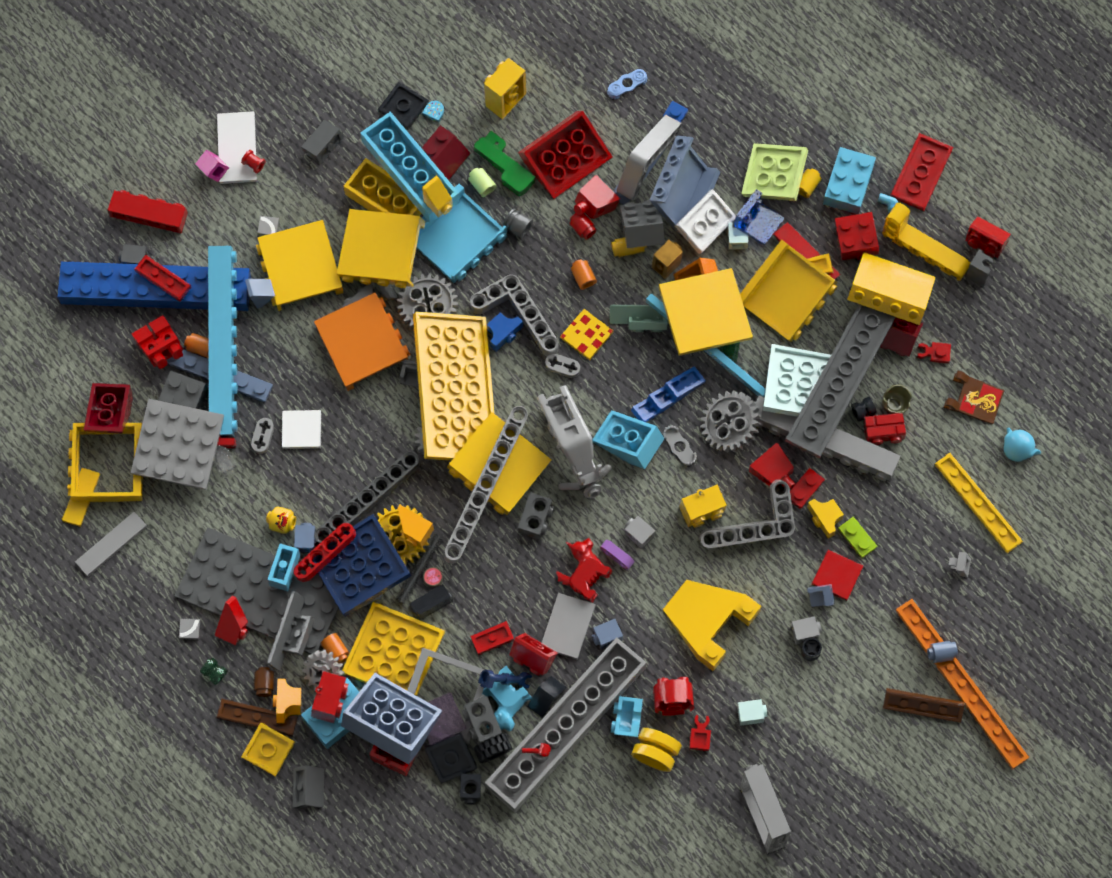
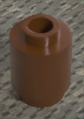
M260 667L254 672V691L258 697H270L274 691V671H271L269 667Z

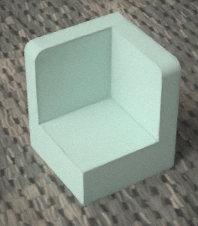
M728 223L729 249L748 248L746 228H732V223Z

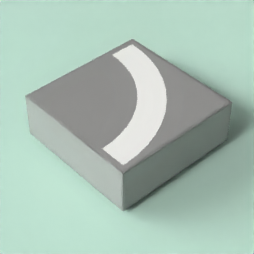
M260 216L258 235L265 236L276 233L278 231L279 218Z
M180 619L179 639L199 640L200 619Z

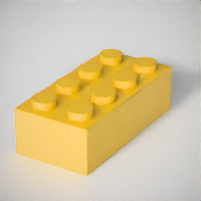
M367 158L363 160L344 185L345 195L369 211L415 216L422 214L387 171Z

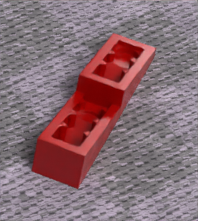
M788 222L773 234L779 242L781 240L785 241L806 259L820 256ZM832 266L833 273L828 275L836 279L841 274Z

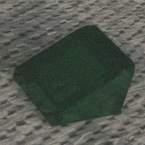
M740 342L720 346V351L733 362H737Z

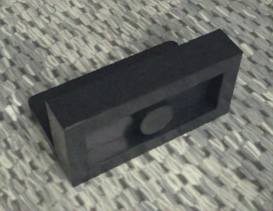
M442 584L409 604L418 620H422L452 603L453 597Z

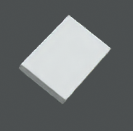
M712 189L675 227L697 253L700 254L728 227V223H732L737 216Z

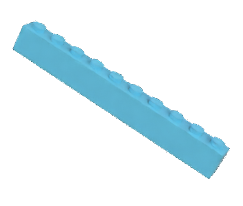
M208 246L209 412L224 415L220 436L234 437V432H237L238 428L237 420H234V413H237V401H234V394H237V383H234V375H237V364H234V356H237V345H234V338L237 337V326H234V319H237V308L234 307V300H237V290L234 289L233 281H237V272L233 270V263L237 262L236 251H233L232 246Z

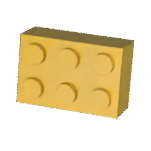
M510 58L505 62L502 61L497 66L493 75L490 74L484 81L486 107L502 120L526 95V71Z

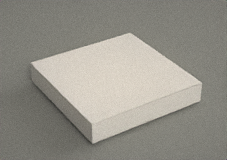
M321 410L283 411L282 449L321 448Z

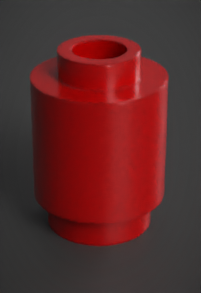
M574 213L571 216L569 225L581 238L587 240L596 233L597 230L594 223L585 213L582 215Z

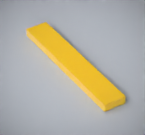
M951 453L935 463L937 469L1007 554L1023 542Z

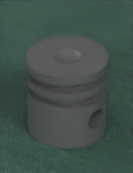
M513 208L506 216L502 227L505 225L508 231L523 239L532 227L533 220Z

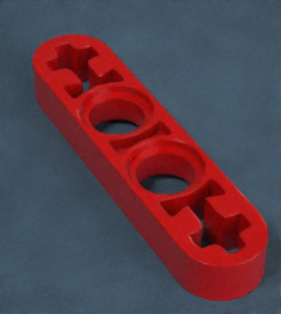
M343 523L338 526L295 566L294 575L300 582H307L354 540L356 531L350 523ZM346 530L349 531L350 534L346 535L343 532ZM331 542H336V543H337V546H336L335 549H333V550H328V549H327V546H328L329 543H331ZM316 555H322L323 557L319 563H314L313 558ZM301 570H304V571H306L307 573H306L305 575H303V574L300 573V571H301Z

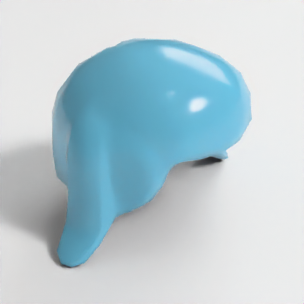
M1007 428V435L1004 438V453L1010 460L1021 462L1033 455L1041 454V451L1035 448V441L1028 432L1024 430L1012 431L1010 428Z

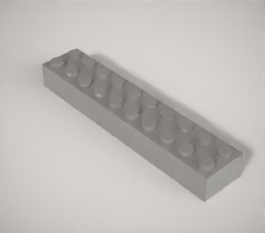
M616 637L485 782V788L516 813L619 699V696L646 669V662ZM541 743L549 744L551 747L550 754L547 757L535 753H522V748L539 749Z

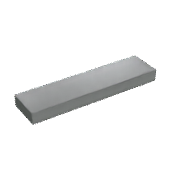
M133 512L77 559L75 563L89 577L141 533L147 525Z

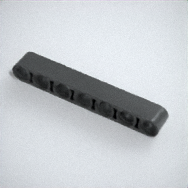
M411 451L404 453L315 531L317 545L322 542L319 540L321 535L326 534L329 536L336 529L334 527L336 522L350 523L354 526L412 476L420 466L418 455ZM411 459L416 461V463L411 466L406 464V462ZM394 472L401 473V476L398 478H393L391 475ZM381 484L387 486V488L382 491L377 489V487ZM365 497H371L372 501L370 503H364L363 499ZM352 509L358 511V513L354 516L348 514V512Z

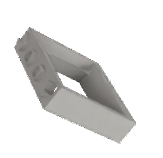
M422 648L407 691L415 695L428 656L479 675L484 669ZM481 684L477 688L474 700L485 696L482 695L484 688L480 686ZM474 705L472 707V714L474 716L479 715L475 713L477 706L479 705ZM469 720L465 722L462 730V735L467 744L471 738ZM433 729L429 733V735L439 739H445L450 736Z
M757 764L746 767V771L743 773L740 789L768 854L786 847L791 830L763 764L759 766Z

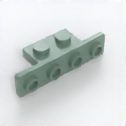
M610 305V324H628L629 330L633 332H643L644 330L662 332L667 330V325H670L669 321L650 305Z

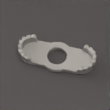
M673 425L666 427L663 435L670 445L672 453L677 455L684 465L690 466L694 464L697 455L689 447L688 441L681 436L678 431L679 429L676 426L673 427ZM677 442H683L686 448L684 451L678 452L675 450L674 445Z

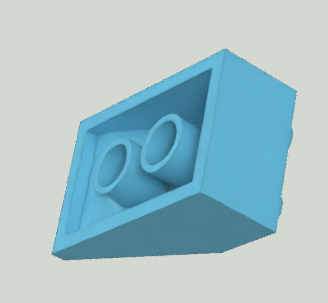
M611 410L592 439V442L629 464L645 469L663 442L664 437L657 426Z

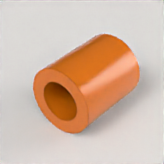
M580 259L572 264L573 266L570 270L581 290L596 284L597 279L586 260Z
M192 333L190 336L188 335L184 342L186 350L209 358V338Z
M333 633L321 641L320 644L327 654L333 652V658L339 657L338 664L347 660L349 651L337 633Z

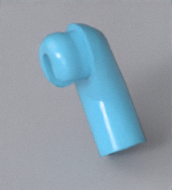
M880 193L878 198L879 203L887 206L889 213L894 205L898 203L896 198Z

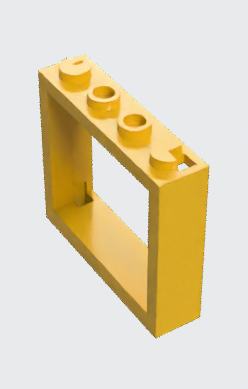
M73 423V430H70L69 441H72V448H69V459H72V466H68V477H71V484L67 486L68 496H71L72 501H142L143 476L133 475V492L78 493L80 435L116 433L84 432L85 423ZM126 423L122 433L134 434V456L143 423Z

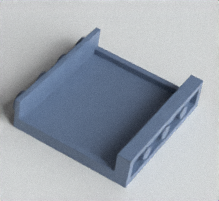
M677 135L651 195L650 202L678 234H681L675 225L710 190L714 189L720 171L717 168L707 167L691 147L693 137Z

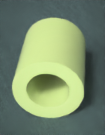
M475 168L470 172L468 180L482 197L487 196L496 189L497 185L483 168Z

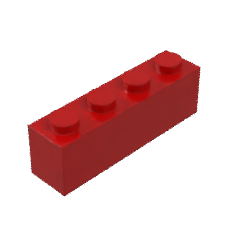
M114 190L108 207L110 217L182 234L188 215L186 207L180 203L171 204L163 199H149L142 194H138V196L132 195L125 190Z

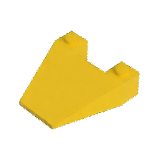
M686 580L663 608V611L697 660L714 671L725 657L726 651L713 642V638L732 615L749 626L760 613L761 605L746 594Z

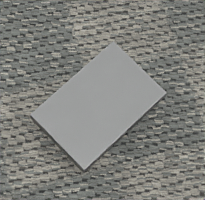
M558 593L542 643L560 655L578 660L595 604Z

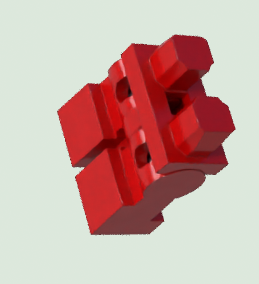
M164 315L149 323L152 332L145 325L131 333L137 346L142 350L153 367L157 366L159 369L167 366L169 358L179 359L183 357V348Z

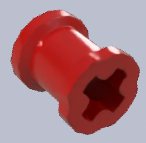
M248 150L242 157L241 164L248 165L253 169L254 173H259L263 169L266 160L260 159L253 154L252 150Z

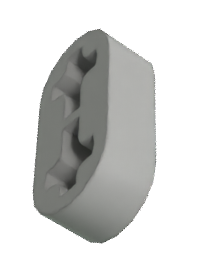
M552 354L548 355L545 360L546 368L553 373L569 378L577 377L580 373V364L574 359ZM554 359H556L557 363L561 364V366L555 364L554 367H552L549 361H553ZM571 365H575L576 371L573 370L570 373L569 369L564 366L571 367Z
M262 418L256 424L251 446L257 454L267 452L270 446L274 425L268 418ZM268 423L270 429H266L265 434H262L263 429L260 426ZM263 438V444L265 446H261V448L258 449L256 443H259L260 439Z

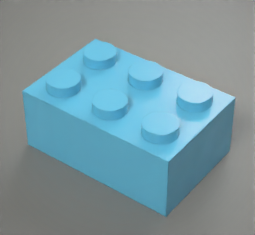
M840 147L823 204L859 214L876 157Z
M346 678V684H349L346 699H341L340 702L343 703L340 719L336 718L335 722L331 723L311 717L312 706L301 714L303 721L326 749L349 732V730L341 726L343 712L359 691L348 678Z

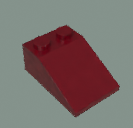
M92 383L84 432L122 434L132 408L133 395L131 386L128 384Z

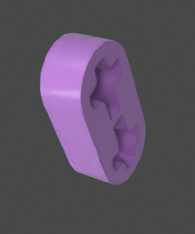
M605 540L600 546V549L624 569L628 570L633 565L634 560L611 541Z

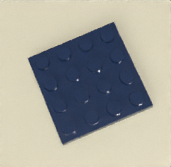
M374 514L353 526L356 531L354 540L318 572L344 617L412 576ZM349 531L343 532L346 535L350 534ZM331 542V543H329L328 546H327V549H328V550H333V549H335L336 546H337V543H336V542ZM316 555L313 558V562H321L322 555Z

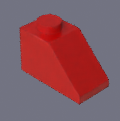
M232 596L225 602L214 635L234 645L240 640H244L248 632L246 629L248 620L235 596Z

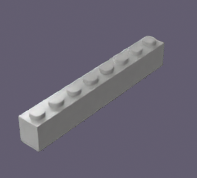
M759 395L755 406L760 409L757 414L761 418L757 421L761 423V426L756 427L762 428L763 426L768 428L769 432L774 435L782 434L787 437L797 417L763 411L764 397ZM837 428L823 452L825 457L838 458L842 464L846 466L854 465L862 473L867 474L870 472L875 474V477L881 481L891 480L901 457Z

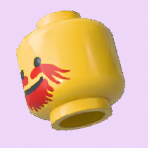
M275 507L272 512H268L266 522L269 523L270 530L287 534L289 531H293L296 524V516H294L293 511L290 509Z

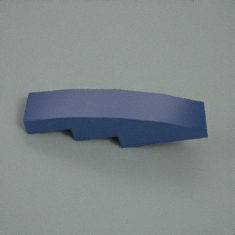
M694 366L666 382L662 388L649 394L647 399L633 406L631 411L638 420L648 422L704 384L706 380Z

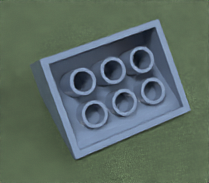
M374 673L343 712L341 726L409 764L421 749L440 717L442 710Z

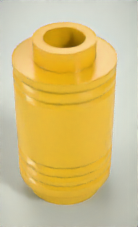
M624 237L614 239V242H611L614 257L618 256V258L644 252V248L647 247L627 248Z

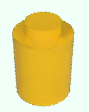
M805 170L798 194L805 198L810 197L821 181L820 173L817 170Z

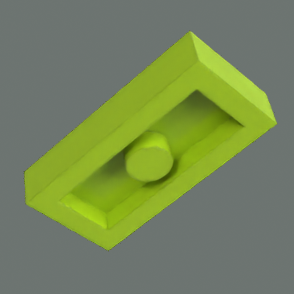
M854 516L838 527V530L861 558H864L877 548L875 542Z

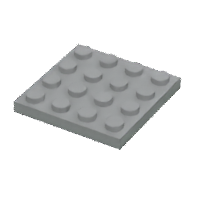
M148 399L131 474L207 490L224 415Z

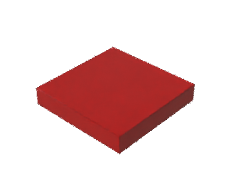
M828 550L812 585L816 587L832 584L833 595L847 601L863 569V565Z

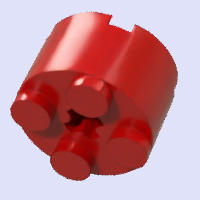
M679 677L673 680L660 678L657 680V684L653 686L656 713L662 711L664 716L683 715L685 710L689 709L691 712L694 709L693 688L688 677Z

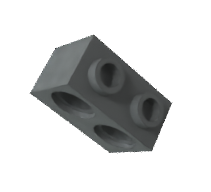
M530 493L518 525V533L540 540L541 535H545L548 529V524H546L547 518H551L555 507L552 506V499ZM538 505H543L545 509L543 511H537L535 510V507ZM535 522L539 527L531 529L529 524Z
M487 696L463 705L464 710L461 711L465 721L469 720L472 728L469 731L473 740L477 739V742H482L502 733ZM474 705L481 707L482 711L479 716L472 714V707ZM483 723L489 726V732L485 735L479 731V727Z

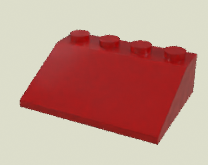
M584 111L574 112L518 152L527 168L553 199L613 157Z

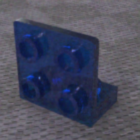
M756 189L736 215L734 227L762 245H766L784 221V216L764 205L763 201H761L762 192Z

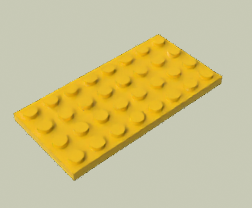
M415 312L413 314L424 458L452 460L491 412L494 413L486 317Z

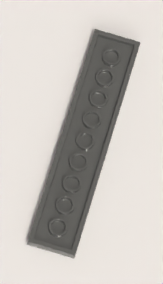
M861 304L858 305L787 435L785 442L820 459L896 318L895 316Z

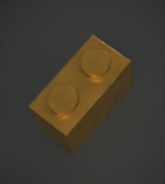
M668 240L653 255L651 268L666 279L680 265L683 253L682 248L676 242L672 243Z

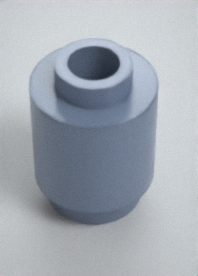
M945 641L930 644L927 654L929 660H932L933 663H939L957 658L958 650L955 642Z

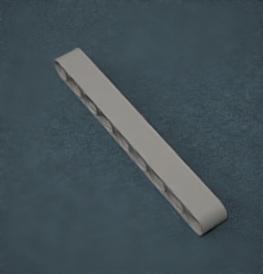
M516 406L511 410L443 553V558L448 563L453 564L460 559L527 420L528 412L522 406ZM518 412L522 414L523 419L516 420L513 414ZM508 429L513 430L515 436L508 437L505 431ZM502 446L506 448L507 453L500 454L497 448ZM489 464H496L499 470L495 472L490 470ZM481 481H488L491 487L488 489L483 488ZM480 498L482 505L476 506L472 499ZM464 516H473L474 522L467 523ZM463 532L466 535V539H457L456 533ZM448 550H456L458 556L455 558L450 557Z

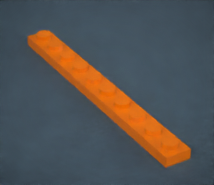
M913 599L896 609L899 617L926 653L927 649L930 648V644L944 642ZM954 658L951 661L934 663L960 700L965 702L966 708L1010 768L1013 770L1028 760L1029 756L959 661Z

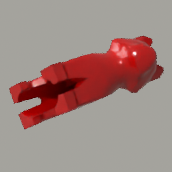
M590 538L583 542L576 541L574 544L566 542L579 565L571 577L557 571L558 582L570 586L577 594L583 595L585 599L593 603L598 594L596 591L590 590V586L596 583V579L599 580V576L608 579L613 571L610 567L604 566L592 552L594 544Z

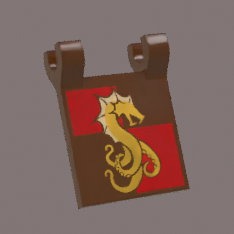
M958 370L954 375L953 381L963 384L959 399L956 401L948 397L943 408L993 424L1005 390L969 377L966 373Z

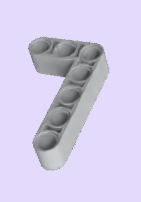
M665 115L631 152L616 192L632 201L637 197L648 167L676 137V132L682 127L681 122Z
M507 275L471 296V310L477 315L484 314L509 300L545 356L558 353L559 346L556 336L517 276ZM512 283L515 284L516 287L508 288L507 285ZM492 293H499V294H500V295H499L498 297H496V298L490 296ZM518 299L525 300V302L522 304L517 303L516 301ZM476 302L483 303V305L480 307H477L474 304ZM534 314L535 317L529 319L526 317V315ZM543 329L545 330V332L543 334L536 333V330ZM548 344H552L555 347L553 349H547L545 346Z
M775 480L770 485L774 519L706 529L699 535L700 543L706 548H715L792 535L795 530L788 484L782 480ZM777 484L784 485V491L781 494L775 492ZM781 503L787 505V510L784 513L778 512V505ZM784 522H788L790 525L787 532H782L780 529L781 524ZM764 525H769L771 528L770 533L767 535L761 533ZM745 528H750L752 531L751 536L748 538L742 536V531ZM726 531H731L733 534L732 539L729 541L723 539V534ZM706 534L713 535V541L709 544L704 543V536Z

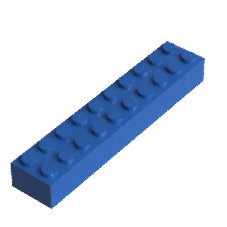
M61 261L57 297L60 304L208 310V267L162 265L192 287L181 302H179L136 273L134 269L138 264ZM233 268L237 272V281H233L234 289L237 290V300H234V307L237 308V311H249L250 296L245 280L251 279L250 269Z

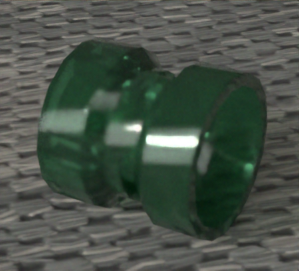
M210 658L200 670V673L208 676L210 682L214 685H217L228 672L223 666L220 667L218 661L214 658Z

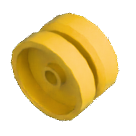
M642 728L638 736L641 743L635 744L631 753L632 757L657 770L670 772L675 763L671 756L678 755L682 746L681 743L660 731Z

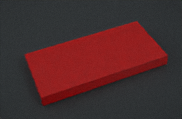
M919 133L890 197L925 211L953 147Z

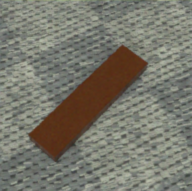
M886 688L883 709L960 723L965 702L889 688Z
M221 699L217 713V719L258 728L260 723H263L279 733L290 736L294 735L298 716L290 715L284 723H276V711L226 699Z

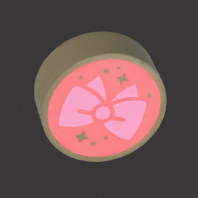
M430 567L424 572L423 579L427 586L437 587L442 583L443 575L438 568Z

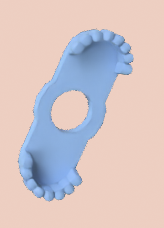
M637 69L629 74L622 75L617 81L609 85L607 90L609 97L619 99L620 95L633 91L636 86L644 85L648 79L646 72ZM631 79L633 82L632 86L624 87L622 84L623 80Z

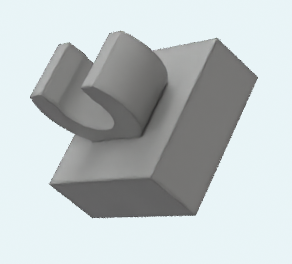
M959 552L958 559L949 558L948 565L951 566V569H956L959 576L968 577L971 558L967 553Z

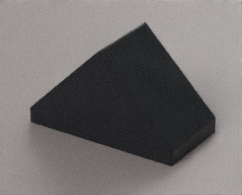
M550 676L538 687L527 707L543 718L567 687Z

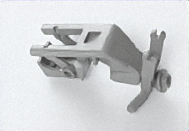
M566 385L559 387L561 394L556 396H550L546 399L544 394L539 395L537 400L549 423L547 424L548 430L553 436V441H558L556 448L562 449L577 480V483H560L558 488L560 490H580L585 488L583 494L586 498H596L602 490L601 486L596 483L611 471V465L606 464L602 468V465L598 464L597 468L592 461L594 457L592 432H589Z

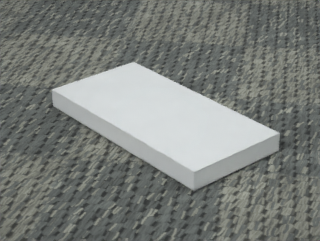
M255 113L217 114L219 158L229 167L219 180L220 184L257 182V173H254L253 169L248 165L241 164V159L248 150H252L253 154L256 155Z

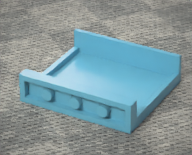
M460 184L454 187L459 192L460 202L453 206L448 214L441 215L431 223L424 216L422 217L426 221L425 229H420L416 247L453 283L457 280L461 281L466 276L468 269L471 267L475 268L480 263V258L483 255H489L494 249L493 246L497 242L499 244L502 243L507 237V227L505 225L503 227L500 226L465 193L464 187Z

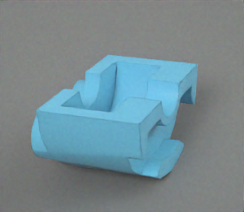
M619 696V702L614 703L613 714H617L616 721H612L611 733L638 738L643 699Z

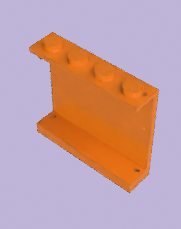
M376 292L314 321L347 391L354 389V383L405 359L409 360L410 352L406 345L402 346L400 342L402 336L398 329L394 330L392 326L394 320L390 312L386 314L384 310L386 304L382 297L378 298Z

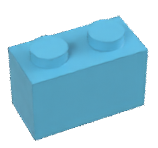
M279 544L267 579L269 586L285 591L289 590L294 576V568L300 558L299 549Z

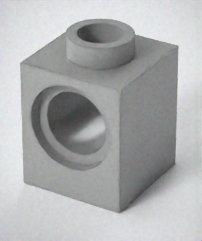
M639 516L635 519L631 518L625 524V535L641 549L655 536V530Z
M815 616L792 621L791 623L795 644L804 643L808 638L818 640L819 633H822L820 622H816Z

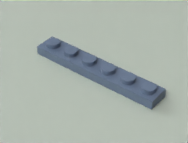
M183 350V357L179 359L171 357L167 360V365L209 381V359ZM237 371V375H234V383H237V392L266 403L273 384Z

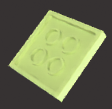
M754 143L741 193L743 197L796 201L808 149L806 147Z

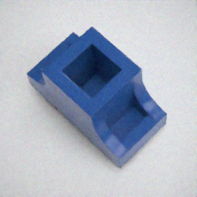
M501 312L487 324V331L493 336L490 341L491 348L497 352L506 342L508 344L516 338L515 334L523 328V321L518 316L513 319L506 318Z

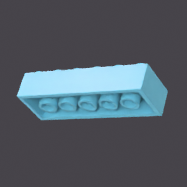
M391 112L360 133L362 143L429 223L438 217L424 203L422 187L436 175L452 197L453 206L460 202L459 192Z

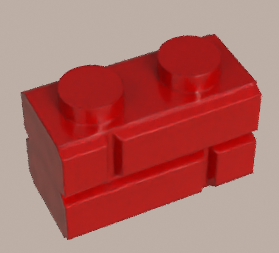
M903 413L864 417L863 424L867 442L881 445L885 441L900 443L905 439L906 429Z

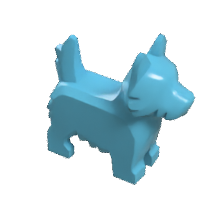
M507 666L499 671L500 675L502 673L514 675ZM494 682L492 688H484L482 695L492 696L499 706L494 715L500 729L512 731L515 723L512 719L514 714L525 702L532 699L524 687L516 691L511 684L503 685L500 682Z

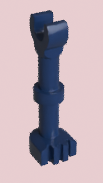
M485 669L481 672L478 683L483 688H492L494 682H500L503 685L516 683L527 689L530 685L526 684L525 680L532 678V675L527 672H522L517 676L510 675L509 673H502L500 675L494 674L492 670Z

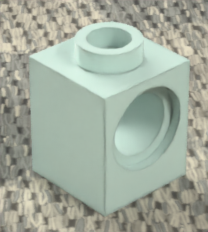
M761 699L738 702L737 704L740 726L763 723L764 717H767L766 705H762Z

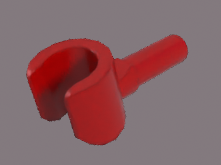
M541 743L539 749L522 748V753H535L543 757H547L551 751L550 745L546 743Z

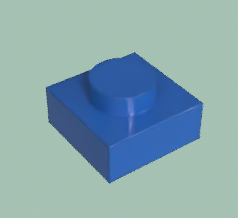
M672 101L663 117L668 115L682 122L688 113V109Z

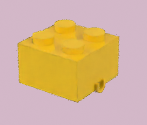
M717 484L705 490L699 489L697 493L682 498L679 508L687 526L697 528L705 524V520L711 518L714 521L721 518L727 505Z

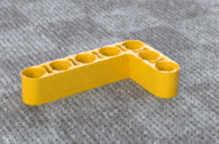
M896 203L886 217L882 232L885 238L889 237L895 244L906 247L912 254L917 257H923L924 261L933 266H938L941 268V271L949 276H955L956 280L960 281L967 272L970 261L907 224L910 215L909 208L904 204Z

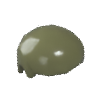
M901 384L892 385L884 392L882 397L884 410L889 414L905 413L910 407L912 394L907 387ZM893 400L899 403V408L896 407Z

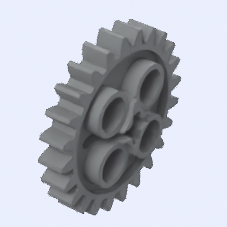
M431 273L428 274L427 278L421 274V279L419 280L414 276L413 287L406 286V288H402L404 292L398 293L400 299H397V304H399L397 309L401 312L400 318H405L404 324L410 322V329L414 328L413 314L419 311L427 312L424 288L427 289L431 313H436L434 311L436 308H442L441 314L457 315V310L454 309L458 308V303L455 302L458 300V296L454 295L456 293L455 288L450 289L452 287L451 283L445 284V278L439 281L438 275L433 279ZM434 290L440 292L438 295L430 294ZM414 294L421 295L419 299L412 298Z
M733 390L732 394H730L728 391H725V397L719 393L718 400L712 398L713 404H706L709 410L702 411L706 414V417L700 418L705 422L700 427L706 429L702 432V435L707 436L705 440L710 443V446L716 447L719 451L723 450L728 453L731 449V451L736 452L737 447L743 450L744 443L749 446L748 440H755L753 433H759L755 428L756 426H761V423L757 421L761 418L757 414L760 409L755 406L756 402L751 400L748 395L745 396L742 392L738 394ZM736 406H739L738 410L733 413L734 408ZM722 414L721 419L717 421V417ZM745 422L744 427L740 429V425ZM728 431L727 436L723 437L724 432Z

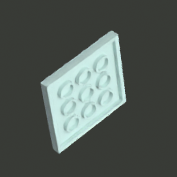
M772 344L763 411L798 417L831 355Z

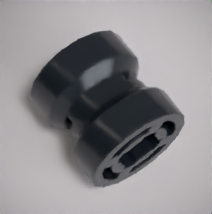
M870 397L864 398L860 403L851 404L852 412L858 422L864 420V417L868 415L873 416L877 414L875 405Z
M815 638L805 640L801 650L803 658L808 661L818 659L822 650V644Z

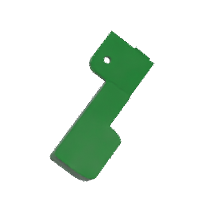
M490 131L485 138H479L474 144V151L503 173L501 180L505 187L517 196L524 195L535 183V176L502 152L506 147V142Z

